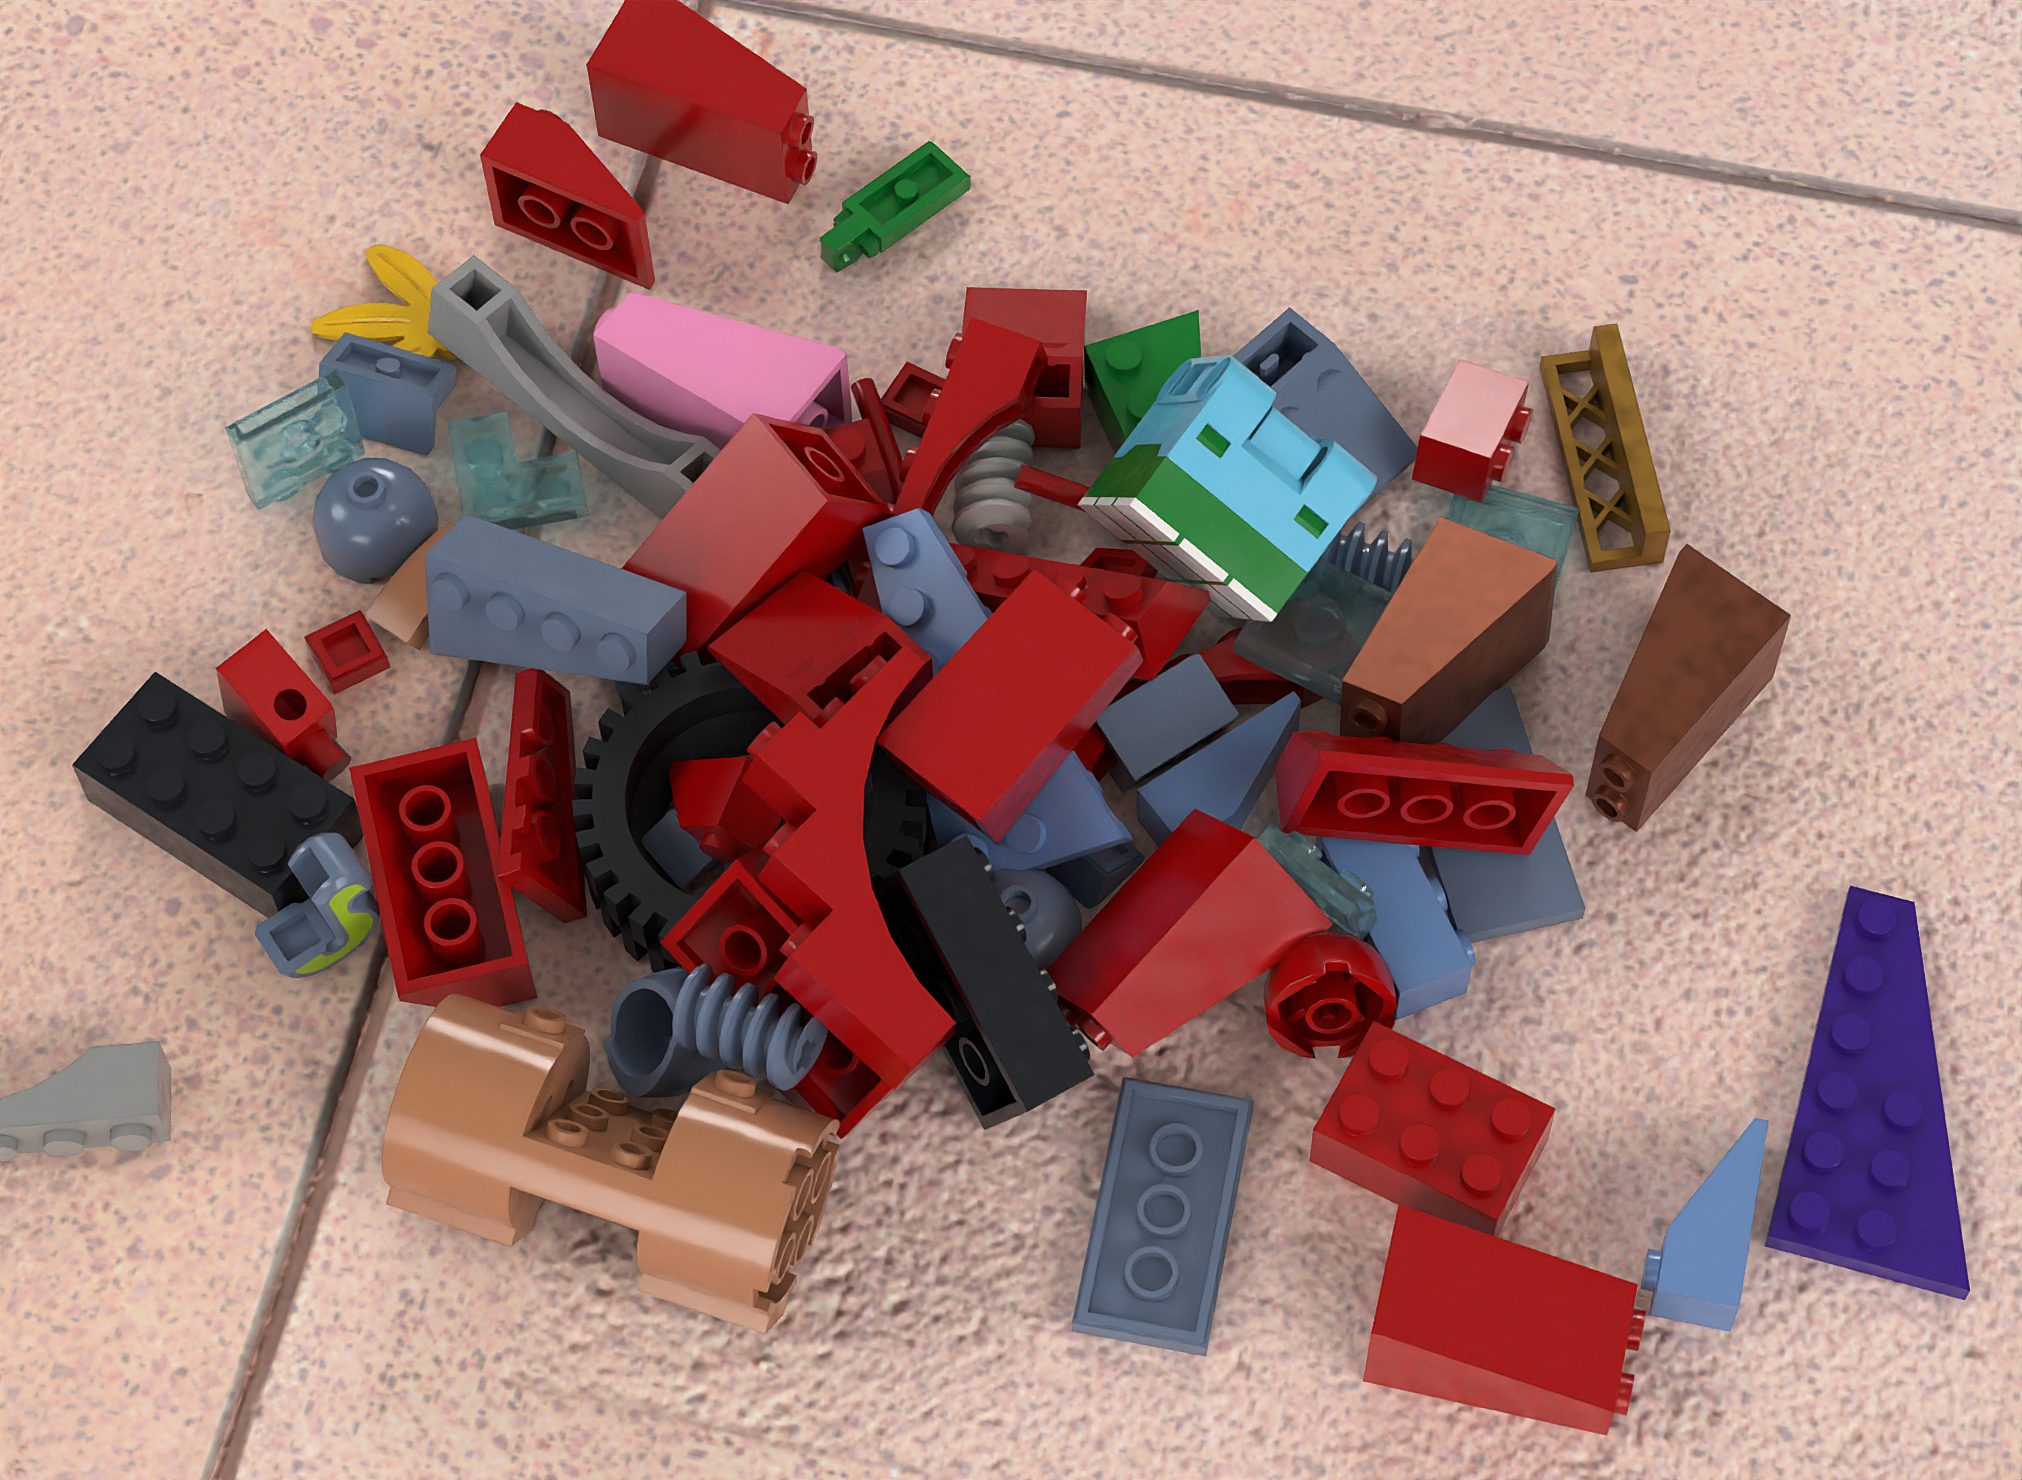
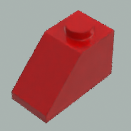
M746 756L673 761L668 775L679 827L701 841L699 848L706 855L722 862L733 863L736 858L741 857L775 834L782 817L741 780L752 762L751 758Z

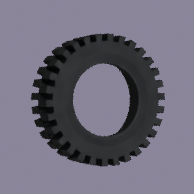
M696 650L679 656L682 674L672 678L664 666L650 681L651 692L645 695L638 687L632 684L620 695L624 717L609 708L605 711L598 721L602 741L589 736L582 751L586 769L577 767L574 780L577 800H572L573 819L576 828L575 834L585 877L596 910L601 908L604 925L614 938L620 933L622 934L625 951L636 961H639L648 952L653 973L676 968L677 965L680 968L682 967L660 941L699 900L684 893L642 844L643 837L665 816L673 800L668 775L672 762L750 755L746 750L771 722H776L781 728L785 726L775 714L717 659L715 663L702 666ZM878 743L874 745L864 787L863 840L872 886L897 870L924 857L925 854H928L929 848L926 790L898 769Z

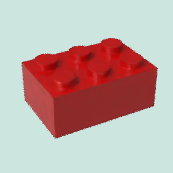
M1373 1021L1313 1129L1309 1161L1399 1206L1412 1208L1497 1237L1548 1141L1556 1108Z

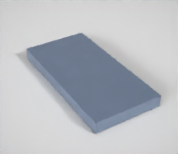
M1511 687L1493 691L1462 723L1441 741L1462 748L1483 750L1506 748L1516 753L1533 754ZM1555 817L1530 855L1426 846L1435 876L1439 880L1446 896L1447 913L1454 930L1463 929L1471 943L1583 919L1585 906Z
M1123 1077L1073 1315L1072 1332L1206 1356L1254 1100Z

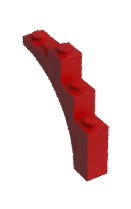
M906 644L888 662L880 655L876 656L852 683L859 691L846 704L838 697H835L817 715L813 722L801 711L783 728L776 722H771L746 750L754 758L741 778L749 788L786 821L764 846L763 851L770 858L757 879L804 921L779 949L787 959L773 979L894 1091L939 1044L956 1023L921 985L893 941L872 889L863 840L864 787L875 741L890 710L909 688L925 663Z

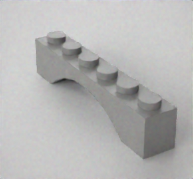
M475 255L432 288L427 333L661 520L664 519L721 452L717 446L704 436L686 434L659 425L632 411L603 390L557 345L534 315L520 291Z
M159 1041L91 1047L68 1067L31 1088L0 1098V1162L13 1160L17 1157V1154L46 1152L53 1156L68 1157L82 1153L84 1148L112 1146L123 1151H138L148 1148L152 1142L171 1141V1066Z

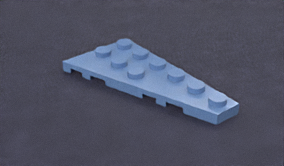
M917 508L862 529L882 613L888 616L932 657L934 677L993 613L989 607L983 606L966 578V570L931 514ZM1074 750L998 845L926 790V799L938 849L967 835L973 847H978L985 853L994 872L1003 868L1042 870L1134 840L1124 823L1116 819L1102 796L1103 789L1093 773L1085 769Z

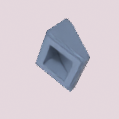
M676 808L670 810L642 839L645 849L680 887L692 883L722 862L702 852L699 848L701 841L679 827Z
M1129 842L1048 867L1046 868V873L1051 874L1070 890L1072 896L1085 908L1091 909L1100 904L1142 864L1145 856Z

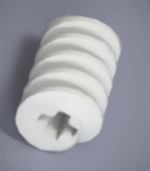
M1019 419L996 433L970 456L957 473L954 483L956 496L953 504L955 517L952 532L955 540L960 545L1011 554H1019L1028 547L1031 536L1027 529L1032 521L1028 508L1032 502V494L1014 488L1015 478L1020 465L1031 466L1034 460V452L1031 446L1035 439V434L1032 426L1025 421Z

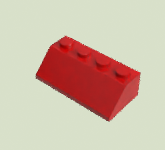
M949 543L967 572L966 578L983 606L989 607L992 613L996 611L1034 569L1050 581L1056 573L1071 581L1087 596L1082 605L1100 619L1107 612H1110L1124 621L1138 634L1134 644L1138 647L1144 661L1131 676L1133 678L1153 681L1211 601L1209 591L1174 582Z
M1318 730L1308 732L1293 731L1275 765L1281 833L1518 855L1531 854L1574 787L1573 775L1542 755L1516 753L1506 748L1493 750L1462 748L1443 742L1432 744L1399 742L1380 736L1371 738L1337 736Z
M468 739L349 767L399 1001L437 1007L448 995L459 993L501 1007L538 998L513 889L497 877L501 837L477 739Z
M769 838L736 859L660 943L688 974L702 964L711 966L713 971L711 985L724 972L735 976L736 987L734 996L747 982L758 986L759 998L757 1007L769 993L781 996V1017L790 1005L800 1003L773 979L787 959L779 949L804 921L757 879L770 858L763 851L764 846L771 839ZM806 1008V1015L803 1027H805L811 1019V1017H813V1015ZM953 1027L897 1089L911 1078L956 1033ZM829 1030L823 1048L814 1065L806 1076L793 1087L816 1113L839 1121L840 1126L836 1134L841 1140L895 1092Z

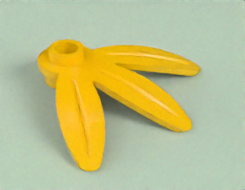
M377 244L369 247L365 251V256L371 269L383 285L408 306L390 303H366L347 306L315 319L310 326V331L313 334L324 339L338 341L346 332L376 342L401 340L392 346L430 358H434L436 354H439L447 359H460L427 333L431 291L438 284L424 265L410 254L386 245Z

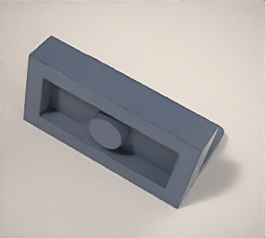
M345 332L319 363L317 420L322 425L418 454L428 455L435 446L436 412L456 386L457 365Z
M1193 654L1155 677L1153 681L1145 683L1109 705L1094 725L1118 760V763L1109 771V774L1120 791L1124 793L1226 730L1240 715L1202 656Z

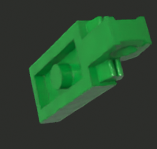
M928 141L842 202V211L833 219L835 222L833 224L834 228L820 237L821 259L837 273L856 262L862 253L866 257L871 258L876 256L879 251L881 253L969 191L971 189V176L932 141Z

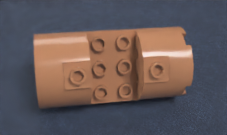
M452 993L444 998L427 1019L410 1051L390 1107L382 1148V1173L385 1182L390 1186L386 1204L512 1247L533 1230L537 1212L545 1199L639 1231L637 1265L642 1275L637 1291L766 1334L784 1315L788 1297L797 1282V1275L787 1272L789 1265L796 1267L799 1264L807 1245L812 1246L819 1229L832 1187L840 1149L839 1144L827 1141L828 1134L836 1136L840 1126L839 1121L774 1099L775 1093L756 1087L757 1080L752 1076L726 1069L719 1070L717 1073L711 1072L695 1084L680 1112L670 1109H655L651 1113L629 1105V1097L621 1092L607 1088H593L591 1092L586 1091L590 1066L589 1042L584 1036L585 1029L565 1023L566 1016L564 1014L540 1006H530L526 1010L522 1009L516 1013L459 993Z

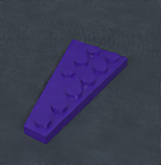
M1850 886L1843 907L1765 1247L1966 1300L1970 1292L1915 902Z

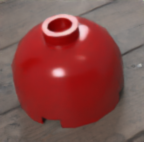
M1324 932L1309 936L1290 949L1281 962L1270 968L1264 985V1005L1268 1032L1281 1048L1300 1057L1316 1059L1312 1047L1340 1046L1337 1059L1352 1057L1355 1055L1373 1021L1390 1029H1393L1395 1024L1394 1011L1397 1008L1393 977L1389 966L1368 942L1352 934Z

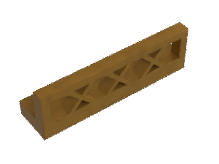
M1618 324L1593 326L1589 350L1541 356L1539 366L1590 572L1663 563L1671 529ZM1590 370L1593 387L1583 399L1561 387L1558 374ZM1596 399L1598 402L1599 409L1592 405L1596 401ZM1566 407L1573 411L1569 417ZM1582 417L1605 430L1606 438L1596 450L1573 437L1572 429ZM1609 450L1612 460L1605 456ZM1579 458L1586 462L1582 468L1580 465ZM1595 468L1618 481L1619 490L1609 502L1586 489L1585 481ZM1622 502L1625 512L1618 508ZM1592 510L1599 514L1595 520ZM1610 520L1631 533L1634 546L1602 551L1598 533L1606 522Z

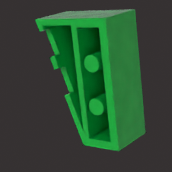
M1199 310L1084 346V388L1114 454L1117 453L1154 404L1160 390L1170 376L1187 360L1201 357Z

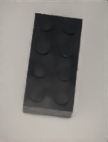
M157 672L150 676L72 764L89 802L267 918L275 915L291 903H301L309 898L288 865L291 855L300 844L320 833H338L345 838L353 850L364 837L358 808L353 797Z
M965 835L897 870L872 886L889 933L916 978L956 1022L953 1025L956 1033L941 1049L982 1127L986 1130L1036 1108L1094 1076V1073L1088 1063L1090 1052L1086 1041L1075 1027L1068 1026L1056 1003L1058 1001V992L1053 979L1044 968L1036 966L1024 943L1026 941V931L1021 919L1012 908L1005 907L993 885L995 876L989 859L981 849L973 847L968 836Z

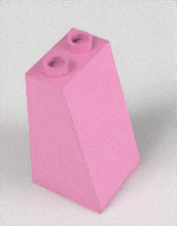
M629 292L615 309L610 308L605 311L595 326L593 338L603 390L645 418L682 433L704 436L720 450L726 446L753 413L823 430L853 421L847 353L837 347L634 292Z

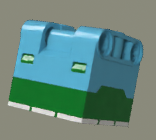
M1232 355L1191 358L1184 362L1166 381L1154 404L1078 503V506L1170 581L1209 591L1211 601L1205 609L1213 616L1272 622L1348 518L1369 497L1376 485L1377 476L1334 440H1323L1315 436H1308L1275 409L1272 404L1276 397V392Z

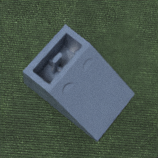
M1290 307L1233 355L1234 358L1276 392V397L1272 404L1275 409L1308 436H1315L1323 440H1334L1377 476V482L1373 491L1348 520L1415 462L1418 447L1336 344Z

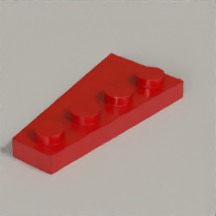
M530 668L516 673L497 877L563 923H568L587 917L584 868L575 834L576 828L572 800H577L574 787L576 761L570 690L544 670Z

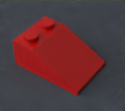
M516 102L480 154L494 224L650 290L655 282L643 209L569 123L564 122L551 111L544 109L537 111Z

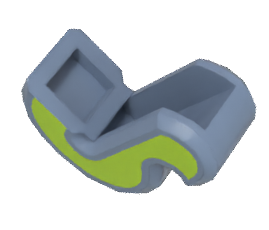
M327 832L317 834L308 838L296 848L290 857L288 865L309 898L301 903H291L259 924L256 928L255 936L280 974L287 977H308L330 968L364 944L378 924L380 915L378 902L369 891L373 879L345 838L338 833Z

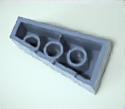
M465 514L425 553L430 654L648 685L687 642L685 591L469 514Z

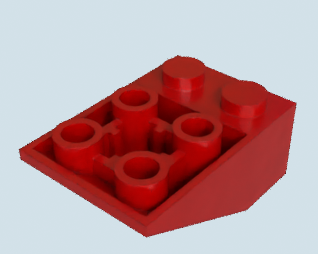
M967 287L962 334L965 333L972 316L1039 339L1043 344L1048 361L1027 414L1021 418V420L1031 425L1034 431L1035 439L1031 447L1081 448L1087 290Z
M806 570L801 571L708 646V651L786 725L799 711L813 722L817 715L835 697H838L846 704L859 691L852 683L862 670L878 655L888 662L906 644L925 663L909 688L890 710L877 739L933 678L932 657L888 616Z

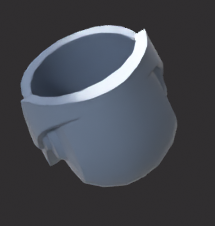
M683 967L662 970L634 980L621 989L615 999L611 1012V1035L604 1041L610 1068L620 1086L629 1095L640 1098H665L690 1093L692 1087L709 1073H717V1071L727 1068L721 1058L716 1060L706 1058L700 1054L698 1048L690 1050L679 1046L673 1037L672 1022L679 992L689 975Z

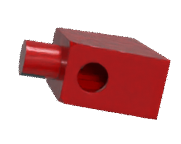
M267 629L216 667L224 713L232 721L299 764L306 765L312 772L328 782L346 769L351 761V756L336 741L338 735L335 710L332 704Z

